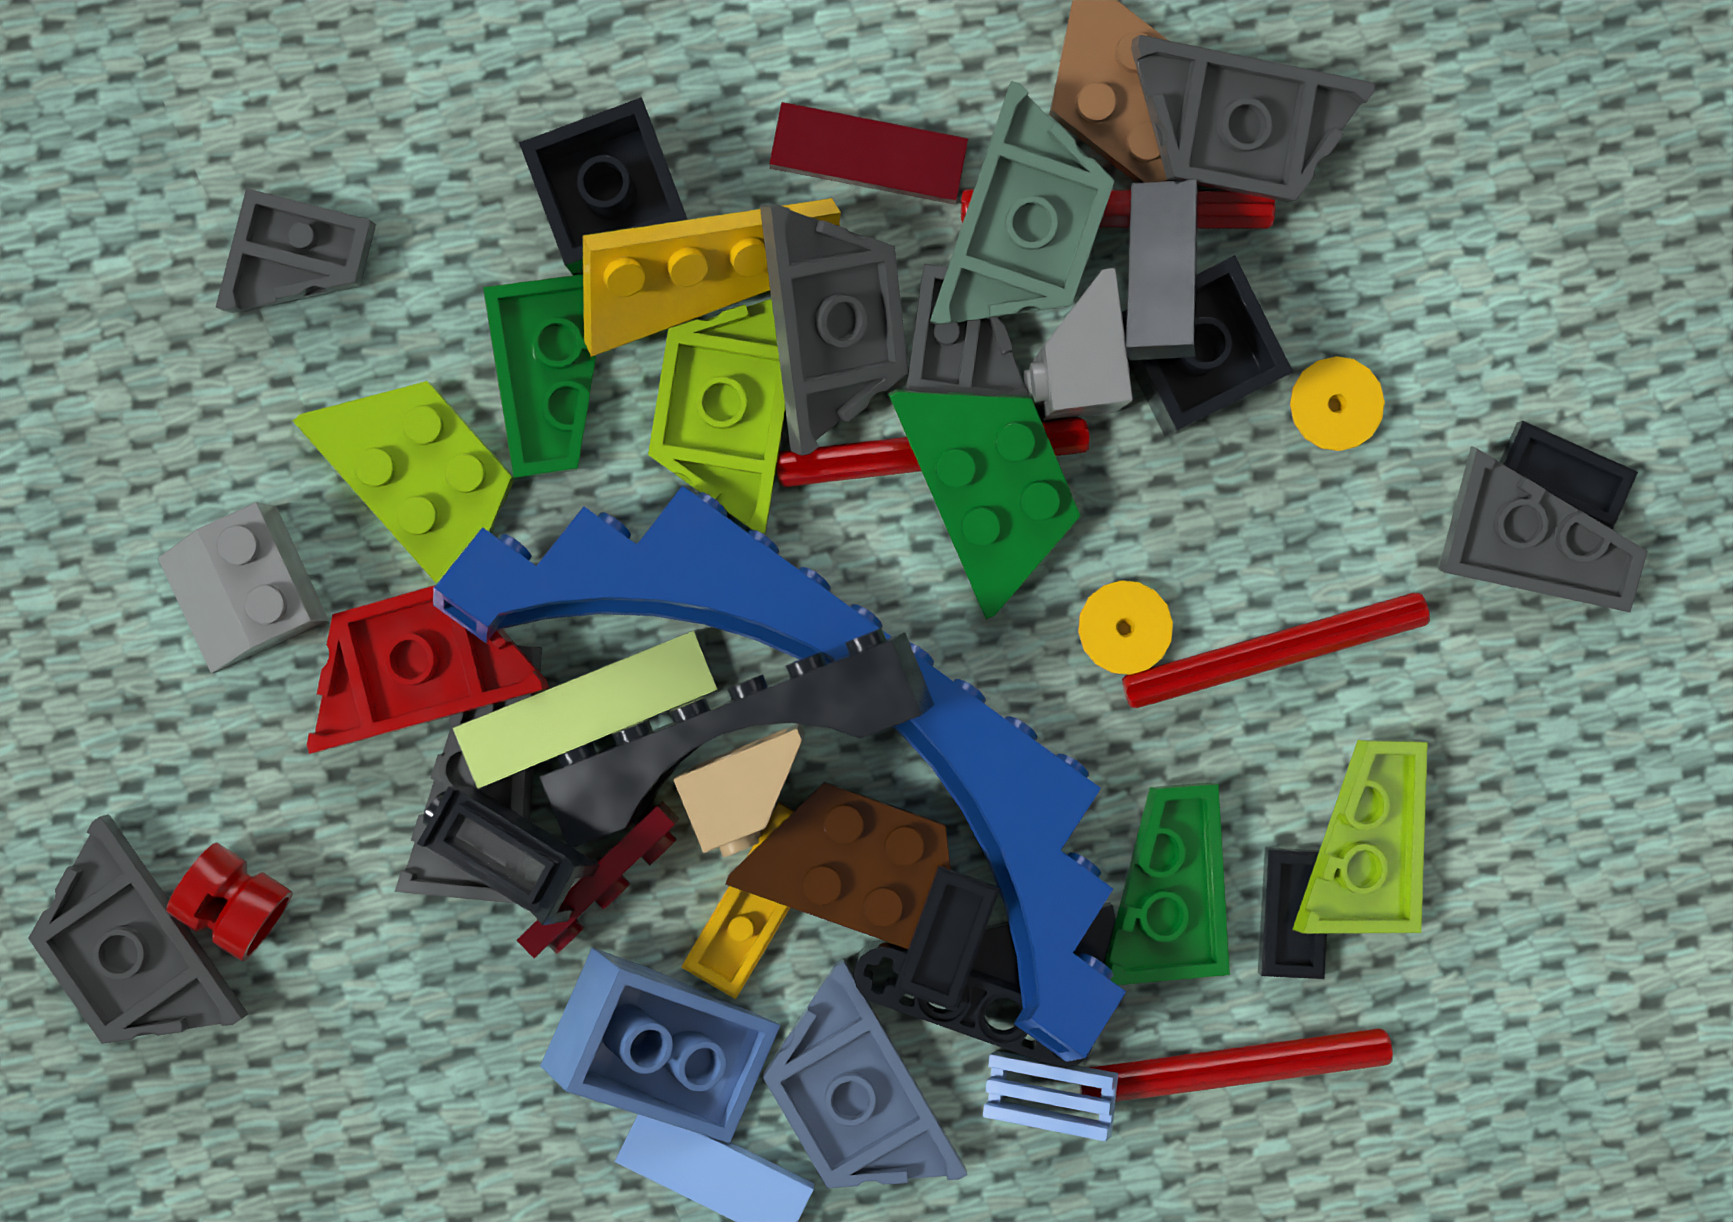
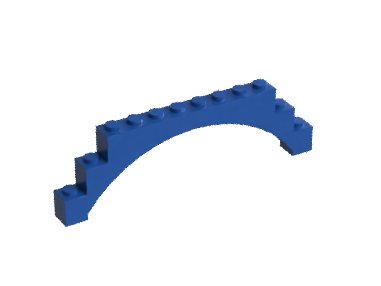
M684 486L678 490L638 544L629 539L631 537L629 530L619 520L604 512L599 513L597 516L583 506L537 566L530 562L532 558L531 553L519 541L505 533H501L497 538L482 527L433 588V606L485 643L488 642L496 630L545 619L597 614L655 616L703 624L744 636L799 660L822 651L826 662L849 654L845 642L883 627L878 617L868 609L857 604L848 606L830 592L831 587L821 575L807 567L797 569L779 556L778 547L767 536L752 529L746 532L729 520L726 509L716 499L703 492L693 494ZM884 632L886 639L891 637L889 634ZM910 643L934 706L923 715L893 727L933 769L961 809L987 858L996 885L1000 888L999 893L1005 906L1017 956L1023 1007L1014 1024L1066 1062L1086 1058L1126 991L1111 981L1113 972L1101 961L1088 954L1081 953L1078 957L1073 953L1113 891V888L1099 878L1101 871L1091 861L1073 852H1069L1066 855L1061 850L1101 788L1088 779L1089 772L1081 763L1065 754H1053L1036 741L1037 734L1026 723L1011 716L1004 718L984 704L986 698L976 687L961 679H954L952 681L933 667L934 660L926 651Z

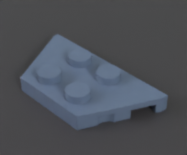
M844 958L836 962L763 1075L764 1081L827 1188L859 1186L866 1181H877L885 1185L908 1183V1179L947 1176V1180H959L968 1175L965 1165L869 1000L863 997L856 988L854 975Z

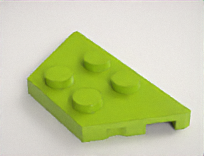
M772 299L750 306L745 304L722 311L718 316L702 321L697 319L668 328L648 455L700 493H706L716 499L729 514L747 527L766 534L777 458L786 413Z
M425 381L299 414L292 420L436 584L482 527L491 534L493 533L494 523L499 510L504 506L514 482L513 475L432 383Z

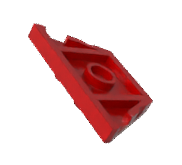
M435 585L332 614L326 644L329 649V658L326 665L321 669L317 694L322 695L315 732L308 734V753H320L548 690V682L503 629L496 630L488 642L485 643L433 606V588Z

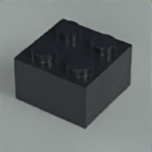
M642 97L519 142L562 260L572 275L583 274L584 235L688 220Z
M1235 255L1197 274L1195 357L1128 360L1127 355L1128 364L1165 437L1293 373ZM1127 309L1121 312L1125 345L1127 333Z

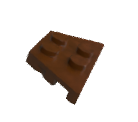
M824 781L759 846L729 872L725 885L908 949L937 866L941 865L951 869L946 826L944 823Z

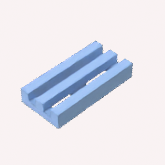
M997 1050L989 1055L988 1067H991V1077L987 1079L986 1092L989 1093L988 1102L984 1104L983 1117L1105 1142L1112 1137L1118 1073L1082 1066L1055 1067L1024 1055ZM1007 1071L1101 1088V1098L1006 1080ZM1004 1096L1099 1114V1120L1004 1102Z

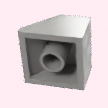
M1115 268L1103 269L1033 359V363H1030V370L1024 371L1025 386L1035 408L1039 407L1041 422L1115 413L1133 400Z
M255 502L196 529L158 558L211 673H216L329 621L275 505Z

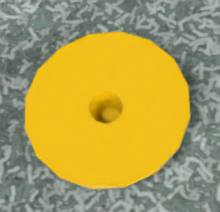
M1335 356L1318 360L1302 371L1292 387L1290 410L1294 425L1306 440L1321 449L1342 451L1358 447L1373 436L1382 421L1385 400L1380 382L1368 367L1355 359Z
M1120 580L1103 585L1088 597L1080 612L1078 634L1083 650L1096 665L1111 673L1132 675L1148 670L1163 658L1172 640L1173 621L1168 605L1155 590L1140 582Z

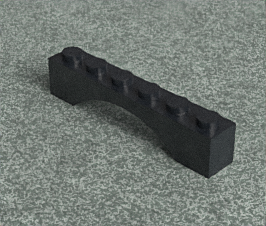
M876 629L845 642L849 654L826 662L822 651L786 665L790 677L768 685L762 674L727 688L731 698L727 702L710 708L706 697H703L669 711L673 723L653 730L649 719L613 733L616 742L614 746L596 752L593 742L558 755L557 759L561 767L541 776L540 779L567 845L572 848L626 828L645 816L660 788L680 763L704 743L722 734L755 725L797 723L831 728L863 738L923 715L934 706V702L906 633L903 632L886 639L883 629Z

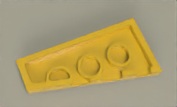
M832 198L783 205L799 214L840 226L841 212ZM760 209L583 236L584 342L591 357L770 290Z

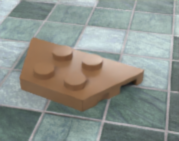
M1072 0L1049 115L1134 182L1172 181L1166 178L1131 51L1132 40L1138 35L1163 40L1167 39L1117 0Z

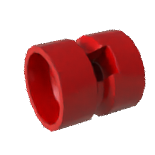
M216 842L198 857L183 876L168 901L166 911L196 932L210 928L213 930V943L244 962L270 934L287 908L293 893L264 872L250 876L247 874V861Z

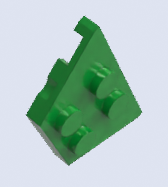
M896 389L889 392L888 395L985 619H989L999 612L1081 516L1031 397L1001 394L988 396L961 392H910L909 390Z

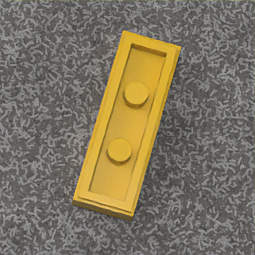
M778 802L766 828L761 831L762 836L758 838L759 843L752 846L747 856L783 820L787 819L794 810ZM728 886L681 968L736 999L790 907Z

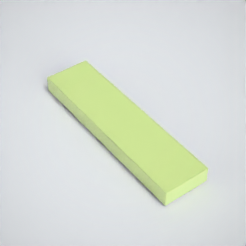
M691 631L452 729L476 788H481L716 691L717 687L694 631Z

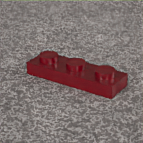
M662 800L597 862L600 866L594 876L581 877L570 888L563 900V903L574 909L569 921L542 925L536 920L516 941L534 959L547 946L558 954L585 928L577 918L594 901L604 910L631 884L623 874L638 859L642 858L650 866L677 840L669 830L680 818Z

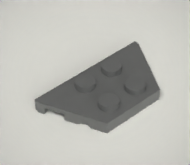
M1138 35L1133 38L1131 51L1166 178L1174 181L1197 179V185L1283 202H1292L1299 198L1314 177L1315 168L1318 163L1335 148L1344 135L1341 131L1359 106L1370 99L1376 84L1360 79L1144 35Z
M768 203L760 205L790 448L791 452L806 455L811 454L819 447L816 440L841 420L851 421L868 406L870 399L876 393L887 391L908 373L895 246L871 237L861 236L826 221L816 220L799 214L787 207Z
M107 814L95 819L87 830V833L90 835L72 866L66 868L55 888L53 903L49 909L42 912L28 939L101 1044L131 1040L137 1036L149 1034L159 1036L179 1033L190 1028L218 1024L222 1026L234 1025L247 1016V1011L187 925L167 913L166 907L169 899L111 816Z

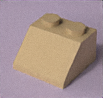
M795 724L687 768L673 779L703 853L719 847L722 856L727 857L759 843L758 838L762 836L760 830L766 828L805 733L801 724Z

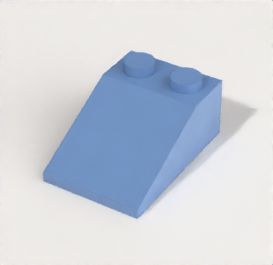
M592 947L540 1067L566 1092L730 1143L780 1025L656 970Z

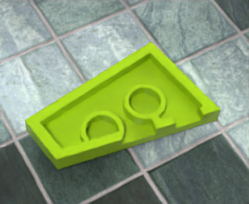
M1357 740L1292 930L1300 933L1422 932L1428 742Z

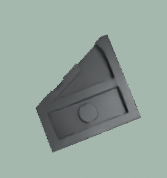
M246 188L216 308L225 312L236 313L361 286L376 224L369 219Z
M924 264L906 390L928 393L961 392L997 396L998 394L1029 396L1026 386H1023L1012 353L1013 347L1001 317L943 325L930 322L948 267Z

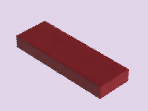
M781 102L769 166L770 169L955 205L968 138Z

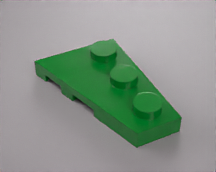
M583 274L483 287L513 480L577 471L596 355L591 357L584 342Z
M1209 782L1149 788L1105 960V965L1113 972L1111 981L1116 985L1230 975L1219 784Z

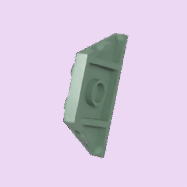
M1011 81L930 319L931 323L943 325L1070 307L1076 296L1114 180L1093 158H1088L1079 149L1075 139L1058 122L1054 123L1028 96L1029 92L1020 83Z

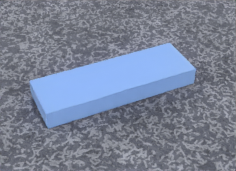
M639 1114L615 1159L616 1163L735 1222H798L814 1190L813 1182L732 1142L727 1143Z

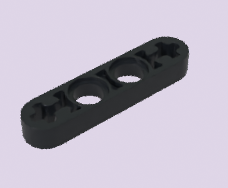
M877 940L863 947L856 957L854 970L856 988L863 997L876 1004L1055 1067L1068 1068L1077 1066L1086 1059L1082 1058L1066 1062L1037 1040L1025 1039L1027 1033L1016 1025L1010 1029L1001 1030L994 1028L988 1023L985 1018V1011L989 1004L996 999H1011L1017 1002L1023 1010L1019 985L971 969L955 1012L946 1008H936L929 1002L916 997L909 998L903 996L905 993L894 990L896 978L888 977L883 986L873 983V972L865 968L867 964L878 965L882 957H888L893 960V971L898 974L907 951L906 948L884 940Z

